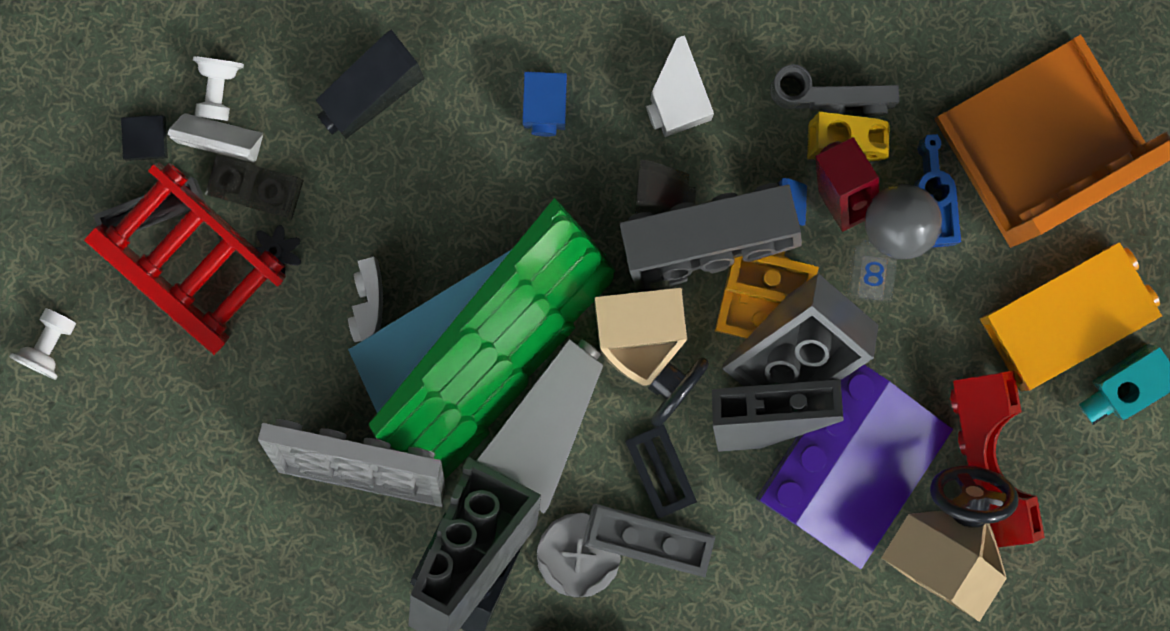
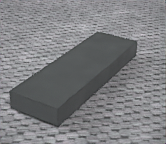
M593 504L582 545L706 577L716 536Z

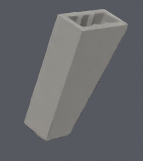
M569 339L477 459V462L541 494L539 510L542 513H545L550 506L603 365L597 361L601 353L583 339L577 345Z

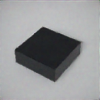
M165 116L121 118L124 160L168 158Z

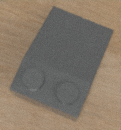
M818 273L788 294L723 363L722 369L743 387L843 379L874 358L879 325Z

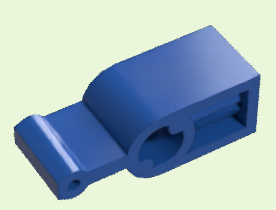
M938 134L926 135L918 144V153L922 156L924 176L914 184L925 189L926 182H933L934 189H941L942 198L938 202L942 214L941 234L932 248L954 246L961 242L956 185L949 174L940 171L938 149L941 146V140Z

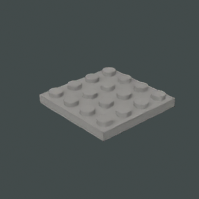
M277 419L275 425L262 423L258 441L278 473L443 507L446 487L441 460L434 459L435 453L429 450L409 447L408 452L404 453L390 450V443L373 438H364L363 444L346 440V434L331 429H320L319 434L302 431L303 426L301 424L283 419Z

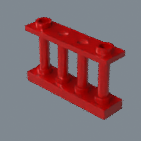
M158 162L153 164L148 170L158 181L116 227L111 225L109 228L101 224L95 227L84 241L209 352L215 355L230 338L224 332L227 329L225 324L267 279L278 287L286 278V275L281 272L284 265L268 250H264L261 254L185 185L188 178L171 163L164 166ZM172 192L191 210L149 255L143 254L139 257L128 247L131 243L129 237ZM204 221L223 239L181 284L175 283L172 286L160 275L163 272L161 267ZM235 250L238 251L255 268L213 313L208 311L204 314L192 304L195 301L193 295Z

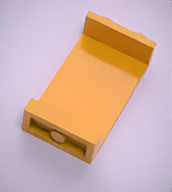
M1120 242L1106 247L1101 253L1008 305L979 318L1008 370H1014L1016 384L1020 391L1034 389L1162 317L1158 309L1160 301L1156 292L1150 285H1144L1136 271L1139 269L1137 259L1128 248H1123Z

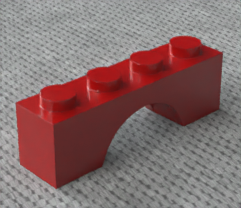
M1014 370L954 380V389L951 390V404L954 412L959 414L962 431L958 433V443L961 453L967 456L968 466L986 468L1004 477L996 458L998 436L1005 424L1022 412ZM973 479L976 484L983 486L986 490L1002 493L990 483ZM1015 487L1019 498L1015 512L1002 521L989 523L998 548L1032 544L1045 538L1036 495L1023 492ZM991 504L990 510L996 509L1000 506Z

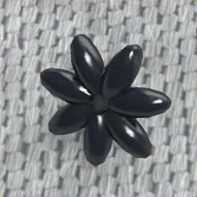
M282 225L276 227L272 238L262 230L257 231L258 241L263 247L255 248L261 254L264 250L272 253V250L277 248V253L274 256L284 265V268L281 270L283 274L286 271L284 263L294 266L301 264V260L290 252L300 244V238L295 237L284 241L285 230Z

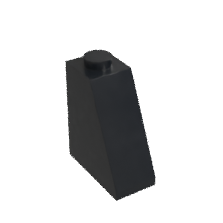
M392 29L384 34L316 99L323 109L317 116L332 135L339 130L347 139L425 79L417 61Z

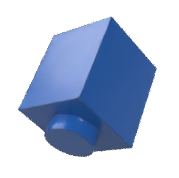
M525 72L524 128L532 129V135L556 136L557 130H565L567 73Z

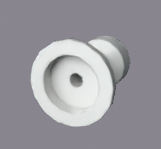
M193 57V61L198 64L200 74L208 77L205 102L196 104L195 116L228 121L230 108L222 105L225 79L234 78L237 71L244 68V64L205 57Z
M45 308L39 319L45 325V328L34 348L23 347L18 353H11L9 357L34 371L56 380L58 377L54 371L56 364L49 355L60 335H71L76 323L55 311Z

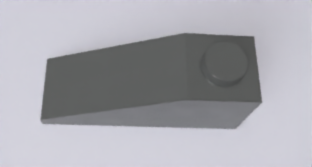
M841 379L712 389L713 429L718 452L761 449L844 421Z

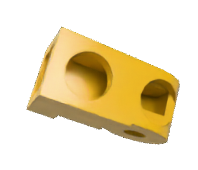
M818 112L809 122L807 159L816 160L815 156L820 154L821 150L830 143L836 141L844 142L854 137L868 161L885 160L889 157L890 124L885 120Z

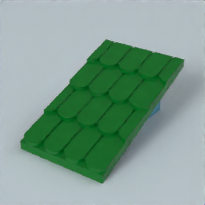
M556 198L551 201L513 249L348 349L377 412L376 416L369 423L374 436L379 440L390 443V447L400 452L407 453L409 447H415L435 453L434 459L441 460L444 480L490 434L488 427L526 388L528 377L576 328L573 323L595 301V297H599L613 281L616 270L609 258Z

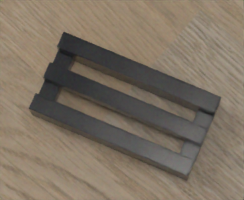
M664 424L625 441L658 519L697 503ZM657 436L662 441L686 497L679 501L652 441V438ZM643 442L670 502L665 507H662L636 446Z

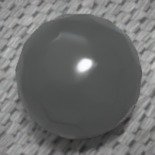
M901 183L884 188L873 197L866 210L865 229L869 241L880 253L893 259L907 260L922 256L934 246L941 234L942 214L938 202L927 190L912 184Z

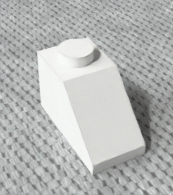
M685 35L676 39L651 94L652 104L646 106L654 130L662 128L665 137L711 121L714 115Z

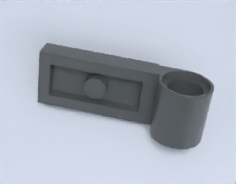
M795 64L781 68L770 87L773 101L778 106L786 109L810 108V110H821V112L846 115V110L862 109L863 116L876 117L887 115L888 109H893L899 103V85L812 87V79L809 72L802 66ZM785 78L795 79L801 86V94L798 96L786 95L781 90L780 81Z

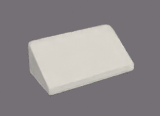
M186 113L181 115L168 131L170 138L178 144L253 163L257 160L263 138V133Z

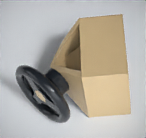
M674 288L595 297L594 305L601 355L618 372L642 386L650 385L648 387L650 391L657 396L660 394L665 398L651 418L653 426L659 427L663 425L693 389L709 366L706 358H699L687 373L684 374L669 362L687 340L682 289Z
M955 466L938 473L930 485L931 497L942 511L908 514L881 558L918 585L980 622L1007 579L999 549L989 523H996L1011 516L1018 506L1019 498L1015 487L1002 475L977 466ZM973 479L990 483L1002 493L986 490L983 486L976 484ZM956 480L961 487L960 495L950 500L944 494L943 488L948 482ZM991 504L1000 506L996 509L990 510Z

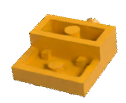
M786 251L752 262L744 261L742 256L734 258V264L729 267L715 332L747 339L788 294L818 273L819 267L793 261L785 257Z

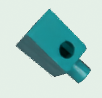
M1145 344L1094 379L1092 382L1098 392L1078 405L1092 425L1111 413H1114L1115 416L1122 420L1128 419L1170 393V361L1160 347ZM1128 382L1130 385L1128 395L1119 398L1117 394L1118 387L1122 383Z

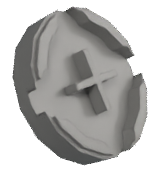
M566 514L553 521L541 535L537 549L538 568L546 583L560 594L572 597L592 596L604 590L617 574L621 560L620 555L582 545L589 514Z

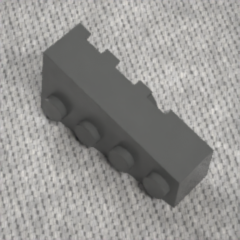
M768 183L757 187L752 193L739 196L736 193H725L714 197L712 202L695 205L691 202L681 203L673 206L669 212L656 215L651 212H642L632 215L628 219L629 221L620 223L628 266L637 293L652 291L651 284L660 281H669L671 286L687 282V276L698 269L709 271L712 274L726 270L727 267L734 264V258L740 256L743 257L744 261L752 262L802 246L801 229L790 184L780 186L777 183Z
M467 457L463 467V474L451 496L449 508L445 517L441 520L432 549H429L410 595L408 626L417 631H458L536 528L541 494Z

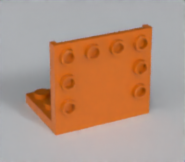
M1081 34L934 119L1010 248L1042 235L1170 161V136L1167 131L1145 142Z

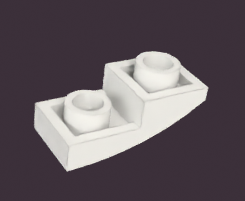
M375 257L359 260L360 272L354 273V280L360 298L367 296L368 299L366 303L352 306L354 317L348 318L354 342L365 340L378 332L381 327L383 286L379 262Z

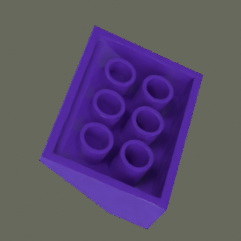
M866 365L861 366L841 379L844 421L797 436L755 498L859 569L863 568L953 430L889 380Z

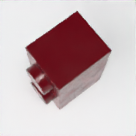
M854 137L844 142L836 141L830 143L821 150L820 154L815 156L818 192L840 230L844 232L865 221L866 210L873 197L879 193V177Z

